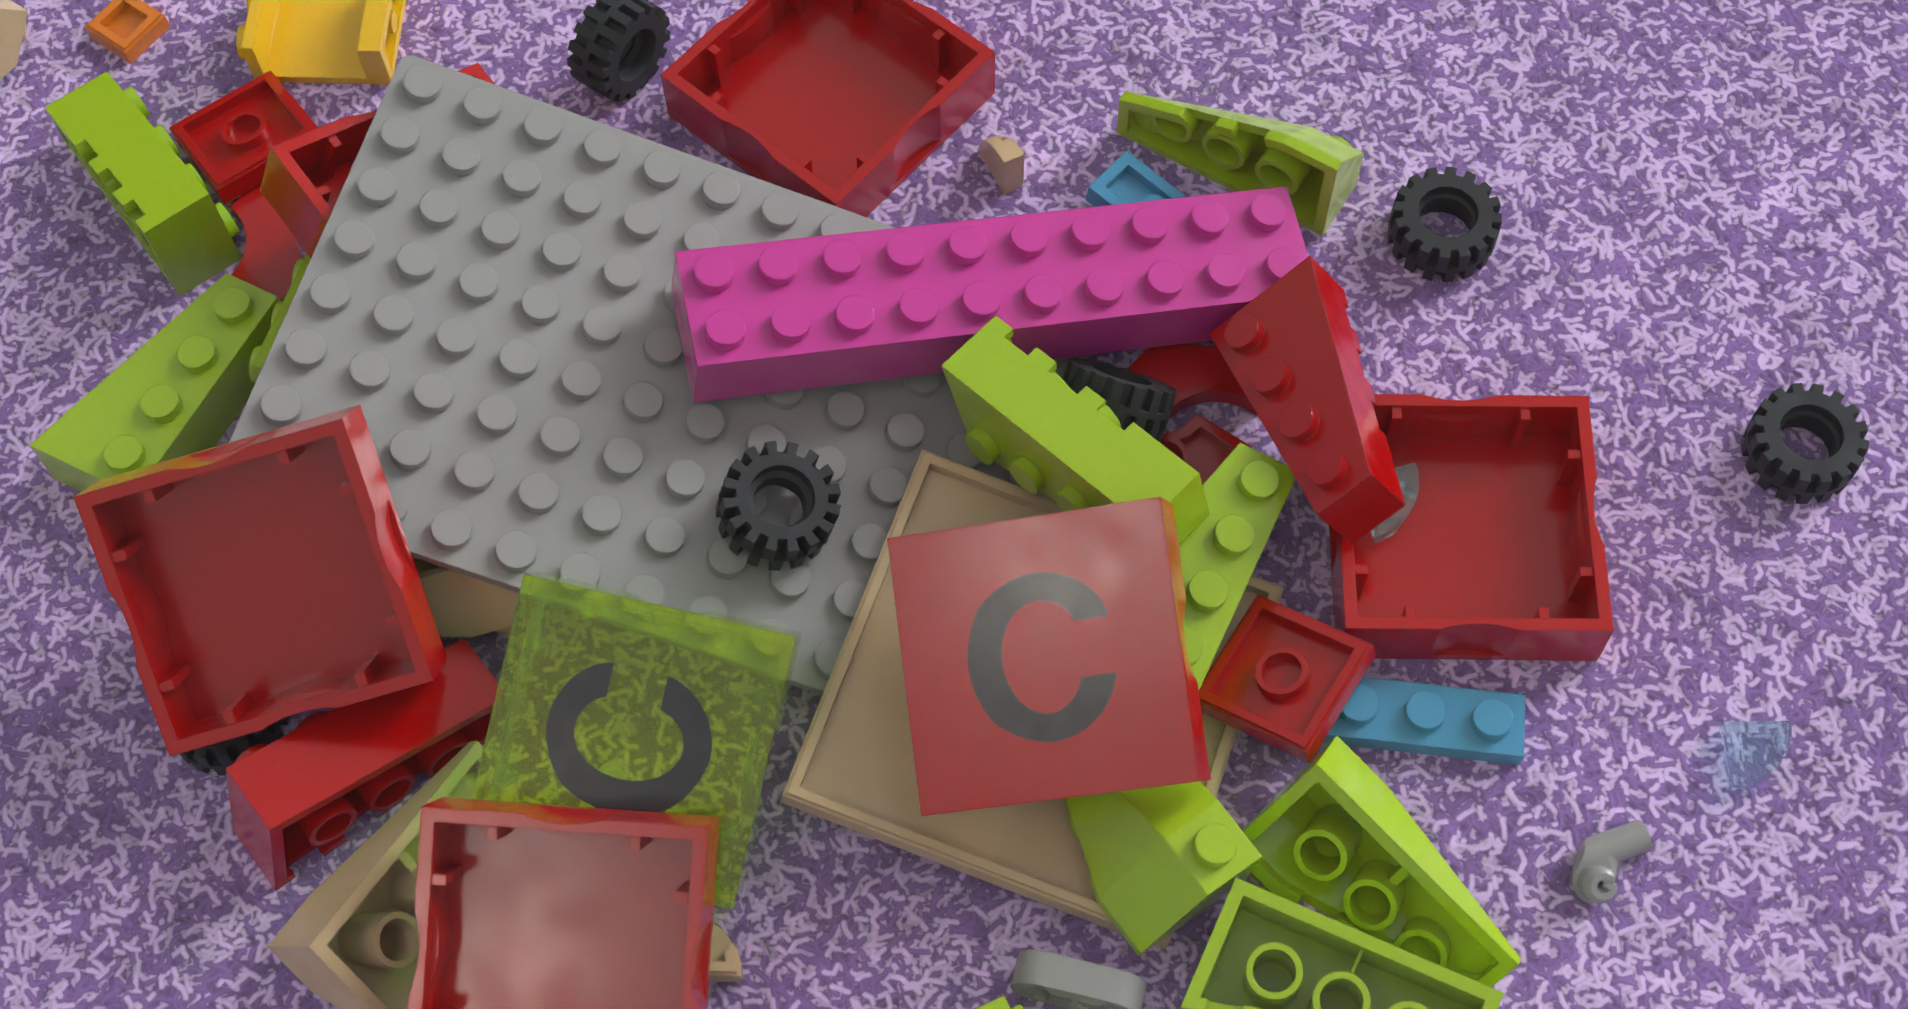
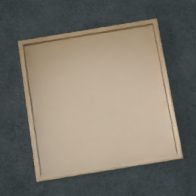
M922 449L782 793L780 802L1120 933L1096 901L1089 881L1091 874L1080 842L1074 838L1068 820L1070 813L1064 798L921 816L887 538L1062 512L1056 501L1038 493H1029L1020 486ZM1253 575L1251 576L1209 669L1257 594L1279 603L1284 587ZM1202 713L1211 780L1200 782L1216 797L1238 730ZM1172 934L1156 944L1155 947L1165 949L1169 944Z

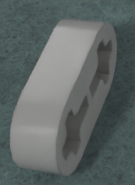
M1026 949L1018 953L1010 987L1014 992L1028 999L1068 1009H1142L1147 983L1141 977L1117 968L1047 951Z

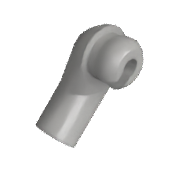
M1634 820L1594 834L1580 842L1571 870L1570 881L1574 892L1582 901L1591 904H1602L1612 900L1619 887L1614 885L1619 862L1651 851L1652 843L1649 832L1640 820Z

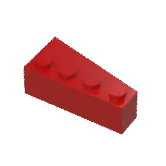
M1308 256L1210 332L1209 335L1316 514L1351 544H1354L1403 508L1405 501L1386 435L1380 430L1374 410V406L1377 403L1372 386L1364 376L1359 354L1362 351L1357 333L1351 328L1346 312L1349 305L1344 289L1311 256Z
M464 638L444 649L447 660L433 681L341 708H335L329 712L319 711L313 713L301 721L291 733L269 745L258 744L250 747L239 755L234 764L225 768L233 831L275 891L296 877L289 866L313 849L318 847L325 857L345 843L347 839L343 833L364 813L371 810L372 812H380L383 816L404 801L403 799L413 789L416 783L415 777L425 772L429 778H432L470 741H478L483 745L507 728L508 694Z

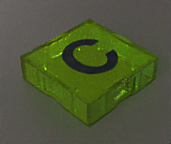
M543 572L523 574L472 799L720 816L714 905L733 910L742 896L763 805L762 788L772 742L781 727L802 632L711 611L693 612L651 603L633 593Z

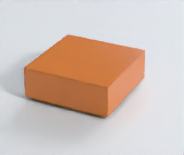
M112 0L84 26L92 40L129 64H132L171 27L165 15L142 0Z

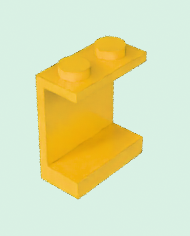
M246 0L248 7L246 24H240L237 29L236 46L240 59L246 60L254 79L271 70L280 82L389 85L395 71L406 0Z

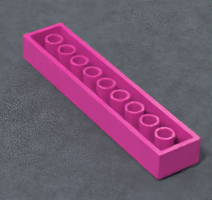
M1287 186L675 251L671 294L692 402L697 403L944 373L941 365L994 316L999 317L1013 328L1012 343L1026 355H1029L1037 347L1052 359L1212 340L1209 335L1210 332L1308 257V253Z

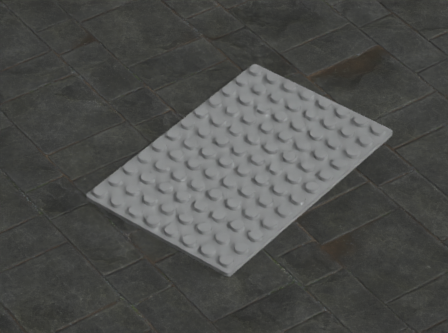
M413 55L402 57L394 71L229 441H236L361 405L412 557L819 695H823L921 450H926L1020 486L1008 470L996 462L990 465L983 463L968 449L964 442V436L967 433L944 373L697 403L692 402L671 294L675 251L891 229L895 227ZM1089 355L1053 359L1057 362V369L1054 372L1063 378L1070 358L1084 360L1088 359ZM770 441L777 442L778 452H784L788 442L799 444L796 455L801 458H805L810 449L819 455L815 466L820 470L828 464L834 472L830 485L839 483L841 491L837 504L841 505L839 517L826 544H823L820 553L812 560L806 556L802 566L791 569L789 561H784L780 571L768 570L769 560L763 558L760 559L757 567L746 563L750 553L745 549L736 556L729 549L732 537L729 535L722 539L718 530L721 518H716L718 495L731 464L736 458L741 461L744 451L755 446L758 453H761L765 442ZM771 485L760 489L754 495L753 503L757 514L762 520L771 525L779 527L790 526L802 517L803 509L800 499L787 488ZM1040 491L1037 492L1038 494H1041V495H1043V496H1046L1045 494H1043V493L1040 492Z

